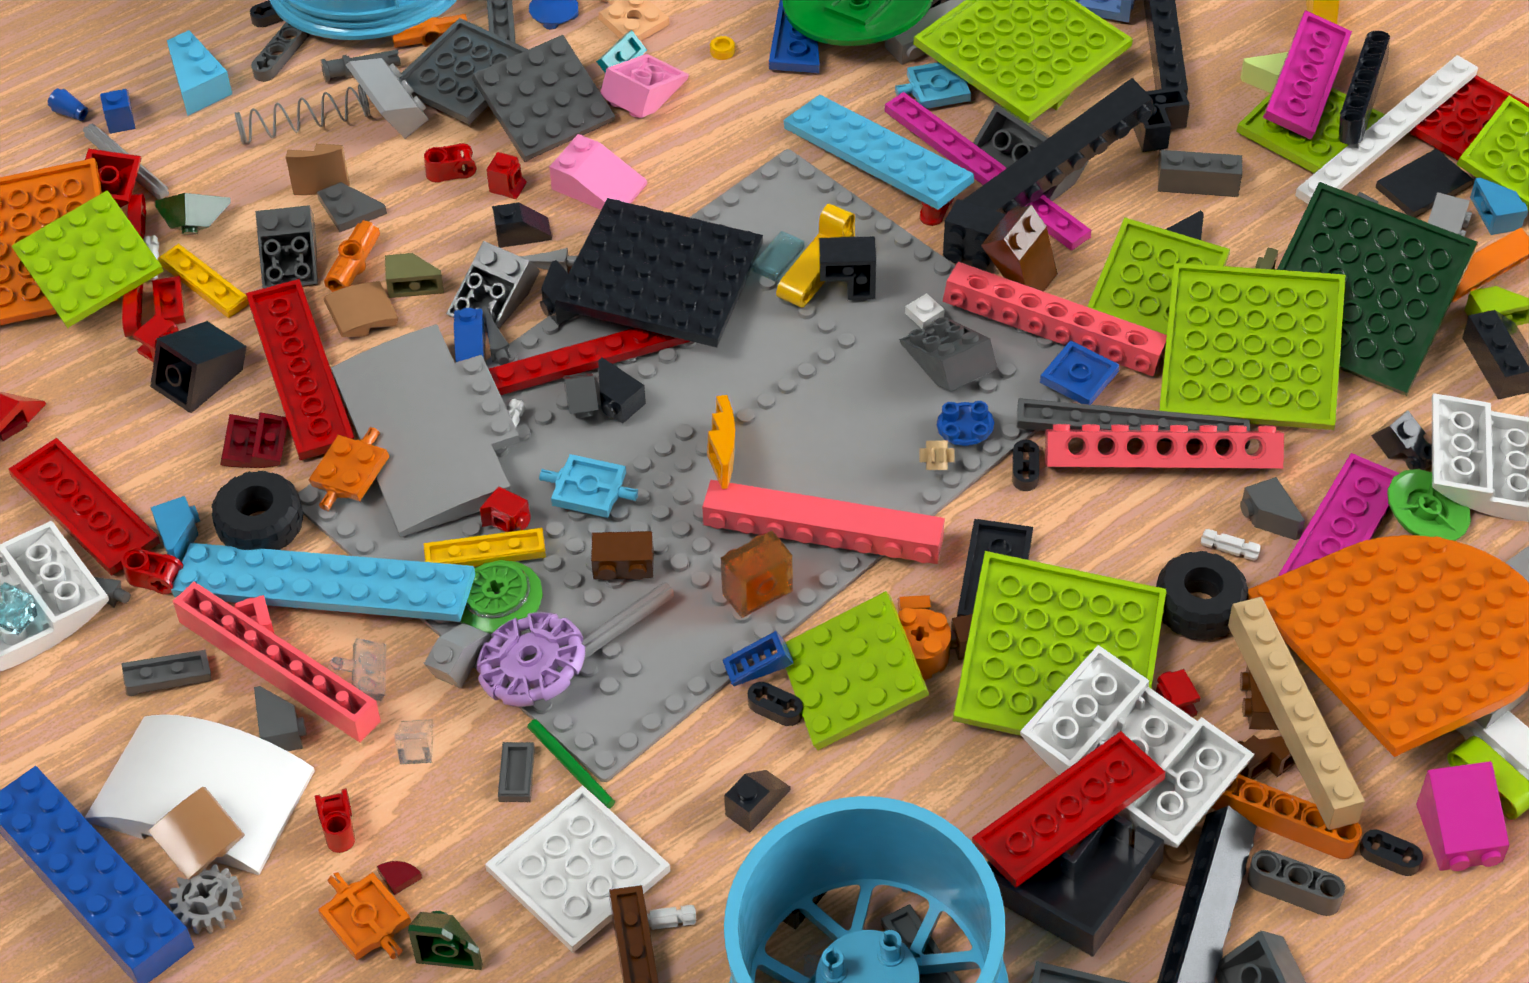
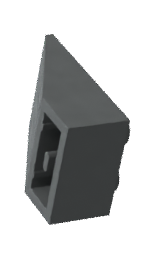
M310 205L255 211L262 288L300 279L302 286L318 285L314 214Z
M483 241L446 314L454 318V310H462L464 308L482 309L483 306H486L499 329L528 296L540 270L530 260ZM484 320L485 332H487V328H486V324H485V320Z
M947 317L938 318L931 325L923 329L912 330L908 336L899 339L901 345L932 381L950 392L998 369L991 339Z

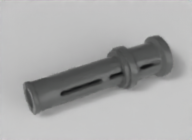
M398 49L353 58L343 55L341 59L330 61L321 59L324 80L329 82L332 78L342 76L351 78L353 75L346 67L349 61L382 58L389 66L392 63L399 66L401 63Z

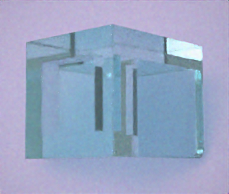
M4 582L0 586L3 602L0 604V627L19 636L38 615L34 596Z

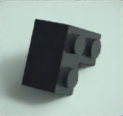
M1183 86L1146 91L1152 98L1155 113L1146 122L1140 123L1133 128L1142 152L1168 149L1171 129L1187 127L1190 103Z
M875 236L819 238L820 281H847L848 300L875 299Z

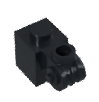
M1409 410L1392 418L1371 435L1388 459L1399 453H1404L1408 457L1406 465L1410 470H1426L1432 465V444L1425 440L1423 437L1426 434Z

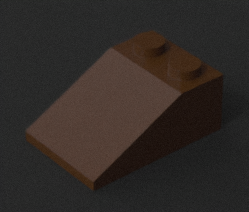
M1032 205L1008 211L981 245L1006 279L1044 292L1058 274L1047 226Z

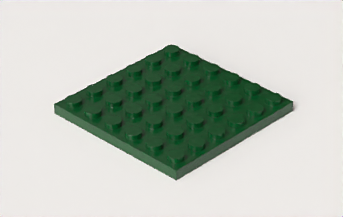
M1319 182L1277 270L1344 274L1345 290L1339 369L1407 396L1476 251L1478 242Z

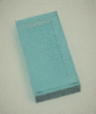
M781 231L752 264V271L776 282L805 248V241Z

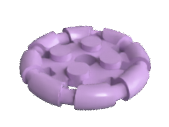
M535 612L529 613L528 617L519 620L517 618L511 619L492 633V639L489 643H484L477 660V671L480 673L478 677L479 683L492 699H501L505 705L525 707L533 706L535 701L541 699L548 701L566 690L571 685L570 679L573 675L577 676L585 658V646L581 644L583 636L567 618L559 619L558 615L553 613ZM530 629L531 633L522 635V631ZM537 653L533 659L523 660L525 656ZM558 666L563 667L560 673L556 671ZM510 681L511 684L506 688L507 683Z

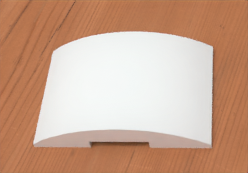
M1433 393L1431 397L1432 487L1450 500L1472 510L1499 518L1529 522V417L1491 411V403Z
M52 521L0 544V672L26 662L59 644L86 624L109 601L108 595Z
M1098 645L1020 731V735L1060 775L1122 731L1165 771V779L1119 812L1118 815L1131 821L1134 830L1140 826L1164 839V844L1177 848L1252 760L1254 753L1201 717L1196 721L1149 688L1148 679Z
M180 715L145 716L85 816V819L89 823L143 839L145 835L152 836L148 830L174 807L201 787H206L245 834L223 857H216L213 861L260 875L315 770L314 767L288 751L259 737L223 724Z

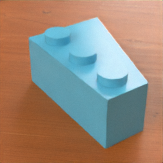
M190 30L167 40L187 116L232 95L226 69Z

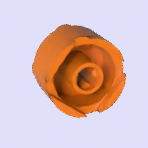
M904 608L900 610L898 616L923 679L932 678V674L938 671L941 673L946 668L950 656L951 630L946 616L942 613L922 608Z

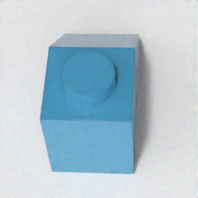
M1481 177L1475 178L1470 198L1490 235L1511 232L1522 228L1528 210L1517 192Z
M185 496L150 507L167 554L176 557L181 562L185 557L189 544L194 543L199 535L195 523L200 522L195 505L189 507Z

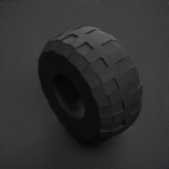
M249 471L238 477L235 476L220 488L211 506L214 527L220 541L225 546H232L241 550H281L294 540L302 528L303 509L298 491H296L290 481L273 472ZM259 511H265V512L262 513V514H259V515H256V516H250V515L253 514V513H256V512H259Z
M1207 551L1188 552L1172 558L1160 571L1156 587L1166 589L1162 622L1175 633L1194 640H1213L1214 638L1229 634L1228 623L1232 604L1248 600V587L1243 573L1240 572L1234 563L1216 553H1207ZM1201 592L1212 598L1201 599L1190 593Z

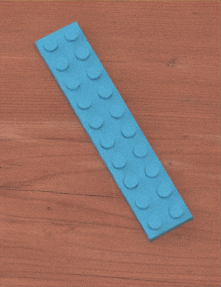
M190 543L182 561L184 566L182 570L178 571L171 591L174 597H177L195 581L225 602L237 603L247 598L264 595L266 604L270 606L460 622L476 573L474 566L272 549L241 550L232 546Z

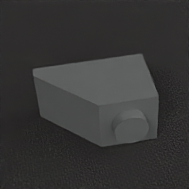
M591 372L563 376L569 413H575L576 418L593 416L592 411L599 410L594 375Z
M1277 477L1244 488L1243 498L1240 502L1241 511L1246 518L1249 517L1255 528L1293 540L1301 538L1305 519Z
M261 686L254 687L260 738L286 751L303 749L301 736L307 735L304 717L298 718L293 704Z

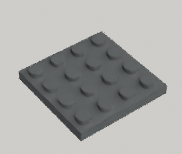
M459 18L401 73L402 76L399 79L401 82L405 79L414 90L411 94L413 98L418 96L423 103L470 125L489 106L472 79L473 74L529 49Z
M564 35L474 73L472 77L524 162L572 141L577 134L583 136L613 122L615 119L614 113Z

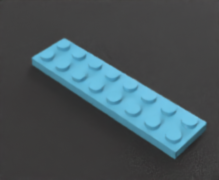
M820 94L783 120L784 129L937 210L974 183V173Z

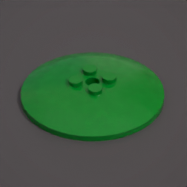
M782 0L787 20L804 36L831 45L858 46L881 42L907 31L925 16L933 0Z

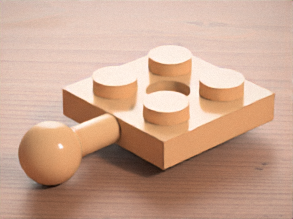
M600 0L607 1L611 6L599 12V20L619 38L632 30L638 39L643 41L669 26V17L650 0ZM631 17H637V18H639V19L636 20V19H629V18H631Z

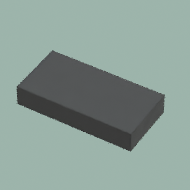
M503 742L498 787L499 802H531L535 755L534 742Z

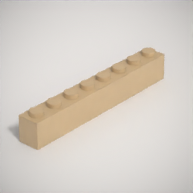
M1258 597L1232 604L1228 627L1327 829L1332 830L1358 823L1365 800L1263 598Z

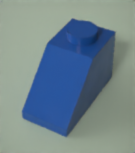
M122 89L101 93L102 108L109 133L136 129L128 90Z
M473 308L454 310L455 361L459 362L478 355H482L485 361L486 336L483 310Z

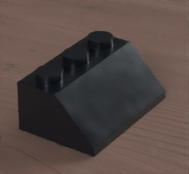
M1496 310L1469 315L1462 339L1497 399L1529 393V345L1517 325Z

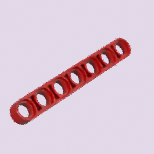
M139 193L131 195L127 218L142 239H144L146 234V202L144 194ZM143 284L123 295L122 325L125 337H133L132 334L141 328Z

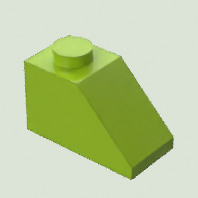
M1498 286L1479 288L1469 292L1464 310L1467 316L1496 310L1513 321L1517 326L1529 323V298Z

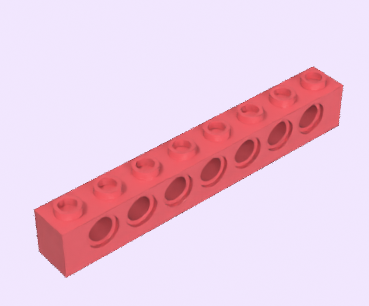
M958 262L946 282L942 302L1063 345H1067L1071 340L1119 365L1144 374L1154 376L1163 358L1167 335L984 270Z
M1053 424V429H1046L1045 465L1047 467L1283 469L1284 433L1276 431V426H1258V431H1247V426L1230 425L1229 431H1217V426L1200 425L1199 430H1188L1187 425H1170V430H1158V425H1141V430H1129V425L1115 424L1111 425V430H1100V425L1083 424L1082 430L1070 429L1069 424ZM1076 437L1083 440L1082 450L1077 453L1070 452L1068 449L1069 441ZM1103 438H1110L1113 443L1112 449L1107 453L1098 451V442ZM1133 438H1139L1142 442V447L1137 453H1129L1127 450V444ZM1168 438L1171 442L1170 450L1163 454L1158 453L1156 448L1158 441ZM1197 438L1200 441V449L1194 454H1189L1186 450V444L1190 439ZM1220 439H1227L1230 444L1228 451L1224 454H1218L1215 449L1216 443ZM1250 439H1257L1259 443V448L1254 454H1247L1245 451V445Z

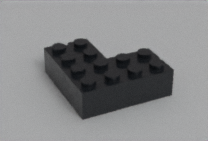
M1116 814L1086 836L1073 855L1064 852L1016 888L989 861L987 863L998 883L1003 906L1093 957L1163 862L1164 839L1138 826L1135 830L1134 848L1131 847L1133 823Z

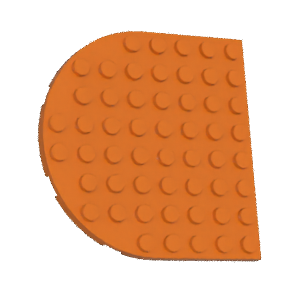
M1400 535L1374 538L1343 548L1248 589V600L1258 597L1263 598L1283 640L1394 757L1512 703L1528 690L1529 582L1507 563L1470 545L1438 536Z

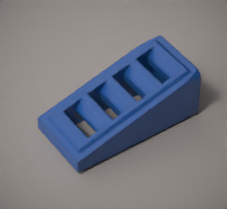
M777 631L723 659L733 686L771 674L794 664L785 640ZM765 654L766 659L762 660L760 656ZM753 659L755 665L750 666L748 660ZM739 663L742 664V667L744 669V671L740 673L736 666V664Z

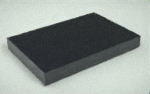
M1434 149L1378 180L1376 189L1407 215L1415 218L1433 207L1437 192L1454 196L1472 186L1473 178L1438 149Z

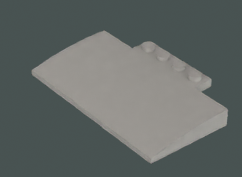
M435 324L382 343L331 367L332 374L359 439H363L369 427H374L380 432V435L376 438L373 445L386 449L389 454V458L376 476V480L400 537L479 512L480 507L498 486L511 492V486L495 450L520 443L519 434L482 355L454 363L439 327Z

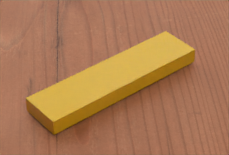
M179 243L158 257V261L164 269L173 276H180L182 283L227 318H231L249 305L247 296Z
M543 528L423 543L425 562L477 567L484 563L499 560L522 561L546 557Z

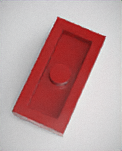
M180 276L152 280L155 315L157 314L165 320H171L175 324L186 323Z

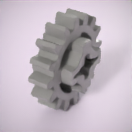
M214 864L210 870L204 869L199 875L194 876L190 880L178 877L176 880L179 888H171L170 890L173 899L169 900V905L172 912L187 929L192 926L195 934H199L204 927L211 934L213 926L217 924L222 929L226 928L224 920L234 921L236 916L233 910L242 909L240 899L243 898V893L237 877H231L228 868L220 872L217 864Z

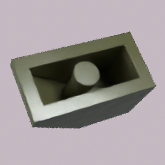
M413 253L385 255V275L389 298L444 293L441 270Z

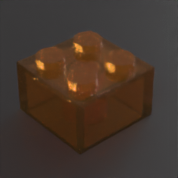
M772 530L764 535L756 536L749 543L737 549H732L720 557L722 594L741 618L793 591L792 554Z

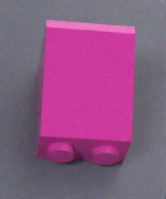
M1492 762L1428 770L1416 806L1439 871L1450 869L1452 871H1462L1468 867L1479 865L1491 867L1503 862L1510 845Z

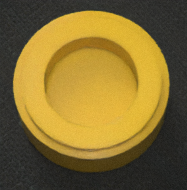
M726 36L712 39L710 42L711 56L718 60H727L733 57L735 54V42L733 39Z

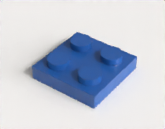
M1070 340L1040 375V383L1080 404L1091 405L1117 375L1119 364Z

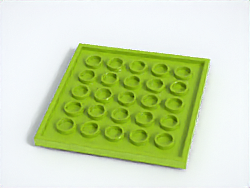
M965 0L914 36L913 45L1027 123H1030L1132 46L1133 38L1075 0Z
M1174 263L1159 411L1250 420V424L1335 430L1345 275Z
M985 551L952 721L1020 735V731L1098 645L1148 679V687L1152 688L1166 589Z

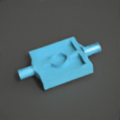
M939 62L908 67L907 77L910 83L895 85L896 96L903 92L912 94L917 102L926 109L971 101L968 82Z
M570 454L565 466L559 472L542 468L539 475L540 481L556 484L551 497L552 506L608 518L618 498L636 501L638 497V489L622 486L626 475V466Z

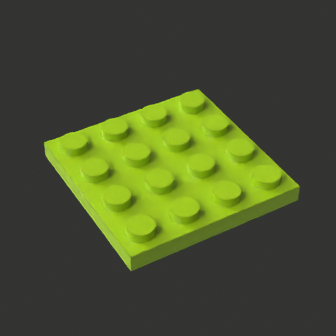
M1333 87L1331 88L1316 132L1311 140L1263 118L1272 92L1237 126V133L1316 173L1348 146V144H1344L1338 139L1340 113L1346 94ZM1372 109L1366 130L1385 114Z
M1509 95L1465 150L1456 165L1476 178L1481 177L1516 191L1521 201L1526 204L1528 211L1529 107Z
M108 190L12 245L14 252L67 328L164 272L159 261Z
M1124 217L1087 307L1167 335L1174 263L1225 266L1230 255V249Z
M887 591L786 642L794 664L786 667V671L795 696L802 701V716L812 744L817 750L929 695L892 598Z

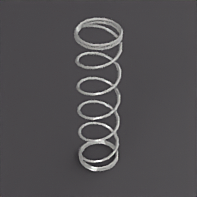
M358 85L359 96L352 87L347 88L344 119L331 95L324 92L321 101V125L308 102L301 97L297 107V130L294 128L282 105L276 103L273 112V136L259 112L252 108L249 116V141L246 138L240 112H235L241 142L243 145L250 144L253 111L258 115L268 135L274 138L276 133L277 105L282 109L294 132L298 133L300 129L301 100L307 105L317 125L322 127L324 123V97L326 94L332 101L342 121L346 122L349 89L357 97L365 117L370 116L366 93L360 85Z

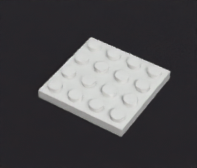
M583 785L485 864L486 871L572 953L613 920L609 889L642 885L644 894L671 871L670 864Z

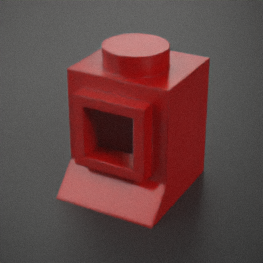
M497 152L486 169L489 192L517 200L527 184V181L522 177L521 164L518 157Z
M156 314L132 334L134 339L143 344L137 349V352L154 363L157 338L177 332L179 329L173 321L165 320Z
M499 486L479 509L482 527L494 526L504 532L524 530L531 519L528 500Z
M1185 669L1175 672L1168 671L1161 674L1157 679L1156 693L1189 716H1197L1198 711L1194 703L1200 702L1201 698Z

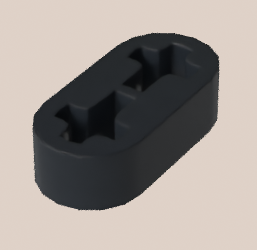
M269 0L257 4L250 9L251 21L256 27L263 28L284 21L277 15Z
M1027 439L1018 441L1013 448L1012 482L1015 488L1020 491H1031L1038 486L1039 446L1034 441ZM1023 452H1028L1029 460L1023 459ZM1023 471H1028L1029 479L1023 478Z
M757 682L747 692L749 708L753 712L784 726H794L803 717V705L800 698L765 682ZM763 695L767 696V699L762 698L760 701L756 700V697L761 698ZM790 707L794 708V711L790 710L788 713L783 711V709L788 710Z
M1377 829L1367 831L1362 837L1359 850L1367 861L1404 876H1412L1420 869L1423 854L1415 844ZM1374 842L1380 844L1377 850L1371 848ZM1405 855L1411 857L1409 863L1402 861Z

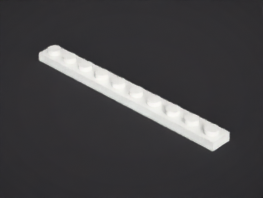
M1456 55L1367 129L1360 143L1348 145L1296 189L1295 196L1309 204L1319 182L1341 190L1474 78L1479 67Z

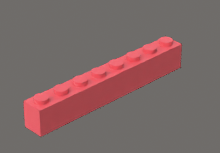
M710 480L702 506L703 525L716 529L723 528L746 534L753 533L772 538L795 540L801 543H813L831 548L855 550L860 553H873L890 558L915 560L920 563L938 564L944 537L945 518L736 483H729L727 489H722L717 480Z
M195 581L173 600L179 623L359 743L381 722L376 700Z

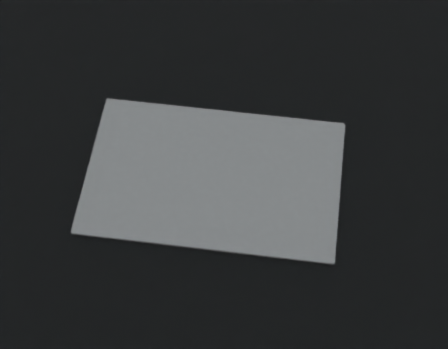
M789 149L778 154L690 216V218L763 235L762 246L717 348L691 341L613 363V365L645 385L646 404L623 424L615 418L608 417L602 411L599 368L582 372H591L594 375L599 410L592 411L593 416L576 418L575 413H569L563 378L501 395L506 408L512 399L522 400L525 407L516 427L520 443L495 450V453L511 486V492L528 500L531 519L524 530L543 528L546 557L515 561L531 568L541 580L543 597L537 612L557 614L559 619L567 618L579 629L584 638L660 584L666 582L674 591L672 599L585 658L577 676L573 675L570 679L571 685L562 693L548 701L544 699L535 701L533 706L519 707L532 720L537 719L574 758L601 782L610 781L731 682L723 663L724 658L774 631H777L784 639L885 556L873 553H860L843 548H831L813 543H801L783 538H772L753 533L746 534L723 528L716 529L703 525L702 506L710 480L718 481L707 456L708 431L712 429V413L716 412V396L728 395L734 414L735 452L733 472L729 483L935 516L1011 454L1014 445L1018 441L1028 440L1039 431L1016 428L1019 398L1067 403L1074 402L1071 398L1040 383V375L1066 345L942 302L947 279L956 265ZM830 203L855 214V237L875 236V299L848 300L847 281H825L807 305L801 308L778 298L776 290L782 277L819 234L821 212ZM927 293L945 309L944 317L991 339L998 369L951 392L936 385L900 343L899 339L908 336L912 330L921 329L905 314V306ZM581 314L557 325L548 316L509 344L508 352L511 358H509L508 363L634 327ZM491 357L485 361L488 369L500 366L497 360L492 362ZM947 402H985L988 405V411L994 419L993 432L989 437L978 444L969 446L954 445L948 442V448H954V462H948V470H926V462H919V448H926V441L944 440L938 433L936 425L938 416L942 412V406ZM570 454L626 466V475L622 486L638 489V497L636 501L618 498L608 518L552 506L551 497L556 484L540 481V471L543 468L559 472L565 466ZM376 478L361 501L351 498H337L330 511L323 510L319 506V503L327 493L325 490L312 487L310 484L298 492L303 514L349 556L425 562L423 543L505 533L494 526L482 527L479 511L400 537ZM652 531L654 546L653 578H643L640 580L593 579L591 564L592 532ZM421 619L438 636L462 624L461 621ZM530 629L522 631V635L531 633ZM490 634L491 636L487 643L492 639V634ZM537 653L527 655L523 660H531L536 656ZM753 659L748 660L751 666L754 661ZM476 661V663H475V665H474V668H475L476 670H477V661ZM741 663L736 664L739 673L744 671ZM510 681L507 683L506 688L511 684Z

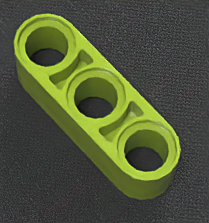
M1471 736L1449 752L1447 760L1450 767L1492 762L1502 811L1506 818L1515 820L1529 809V780L1481 738Z

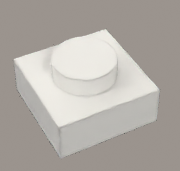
M926 293L906 305L905 314L923 329L931 325L934 320L944 317L945 309Z

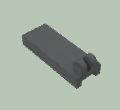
M206 650L122 663L123 680L127 696L211 681V671Z

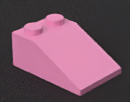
M645 54L607 68L600 93L610 105L621 107L629 111V114L634 117L643 118L655 113L688 79L689 74Z
M577 134L549 166L552 190L600 210L607 198L632 203L647 185V180L604 145L580 134Z

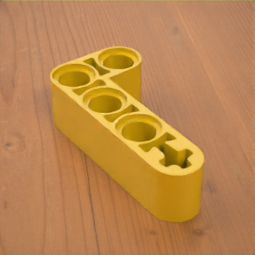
M830 203L824 207L819 218V234L780 280L776 290L778 298L801 308L807 305L825 282L820 281L819 238L855 237L854 213Z

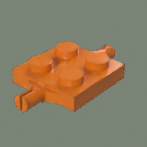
M369 427L361 440H354L341 435L336 437L308 479L312 487L327 492L319 503L320 508L330 511L337 498H351L361 501L389 458L386 449L373 445L376 438L380 435L376 428Z
M339 872L333 873L334 877L331 875L328 878V883L331 884L337 893L331 901L318 909L325 923L357 961L380 946L384 948L391 959L397 958L396 954L400 956L403 949L399 947L393 937L411 923L409 914L373 872L362 880L349 885L340 876Z

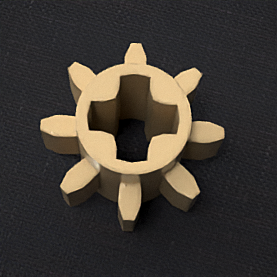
M948 440L926 441V448H919V462H926V470H948V462H954V448H948Z

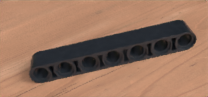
M1371 31L1366 35L1340 113L1338 139L1344 144L1354 145L1363 140L1388 62L1390 35L1384 31Z

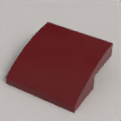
M262 412L259 413L258 419L229 414L220 465L238 468L279 466L281 464L287 428L286 417Z

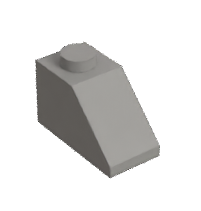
M462 623L437 639L424 665L435 678L462 688L478 659L484 643L488 642L491 635Z

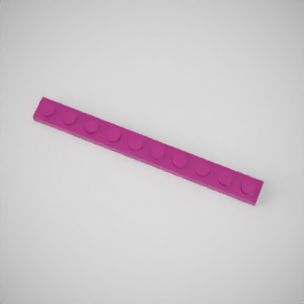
M901 93L885 104V112L951 162L974 173V179L982 185L1006 169L1004 165L906 93ZM1042 195L1037 201L1028 204L1033 206L1047 226L1048 234L1071 251L1091 238V229L1045 195Z

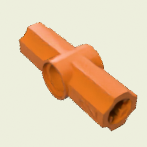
M466 14L443 18L432 17L399 34L392 35L394 47L420 43L427 47L429 44H433L459 18L467 21Z
M363 220L361 223H358L349 239L341 242L339 245V256L324 279L325 287L329 288L332 292L349 287L356 275L361 274L366 269L365 260L380 236L379 228L375 227L372 222Z

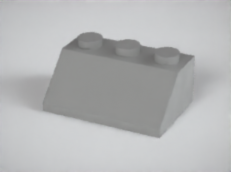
M382 58L349 61L346 64V67L380 114L404 139L429 120L423 112L426 106L418 96L412 97L411 94L414 90L405 79L401 82L399 78L402 74L393 63L389 66Z

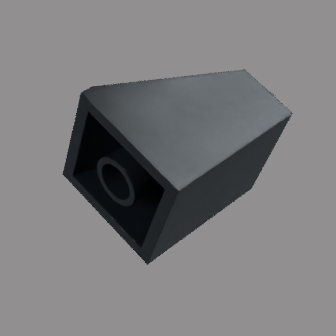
M208 321L157 338L150 387L191 413L243 370L247 346Z

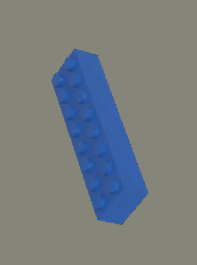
M34 766L0 790L1 836L134 983H149L195 948L187 927L37 766Z

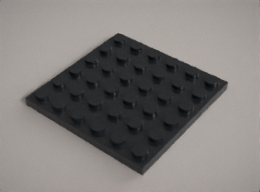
M607 198L555 299V308L717 348L762 246L763 235Z

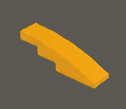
M728 395L716 396V412L712 413V429L708 431L707 456L721 488L727 489L734 464L735 422Z

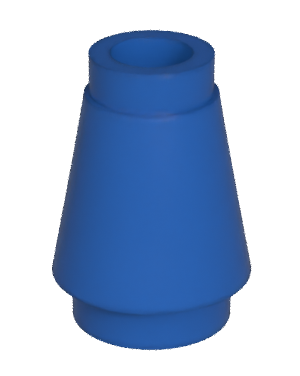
M57 88L48 98V106L55 113L79 121L84 120L88 114V108L66 89L61 90Z

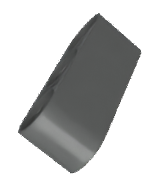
M1260 850L1252 857L1247 880L1249 885L1256 891L1324 916L1334 915L1340 909L1345 893V884L1339 876L1269 850ZM1259 869L1267 870L1269 873H1264ZM1291 881H1297L1301 885L1294 884ZM1323 893H1329L1333 897L1326 896Z

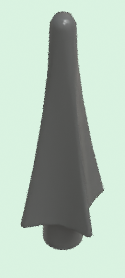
M483 306V317L487 328L492 362L497 360L499 365L507 364L509 358H511L508 352L509 343L496 326L488 308Z
M94 577L108 595L109 601L107 603L115 608L118 601L127 603L130 600L131 594L122 590L121 580Z

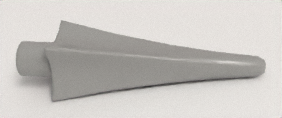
M568 248L520 256L530 260L537 268L549 270L551 262L557 260L567 272L568 268L573 266L577 256L568 255Z

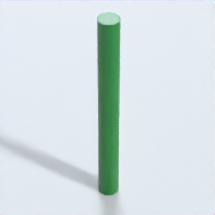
M537 719L532 720L527 728L581 785L608 809L612 808L615 800Z

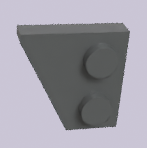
M342 182L317 192L320 203L339 232L353 228L363 220L370 221L387 214L386 206L383 203Z

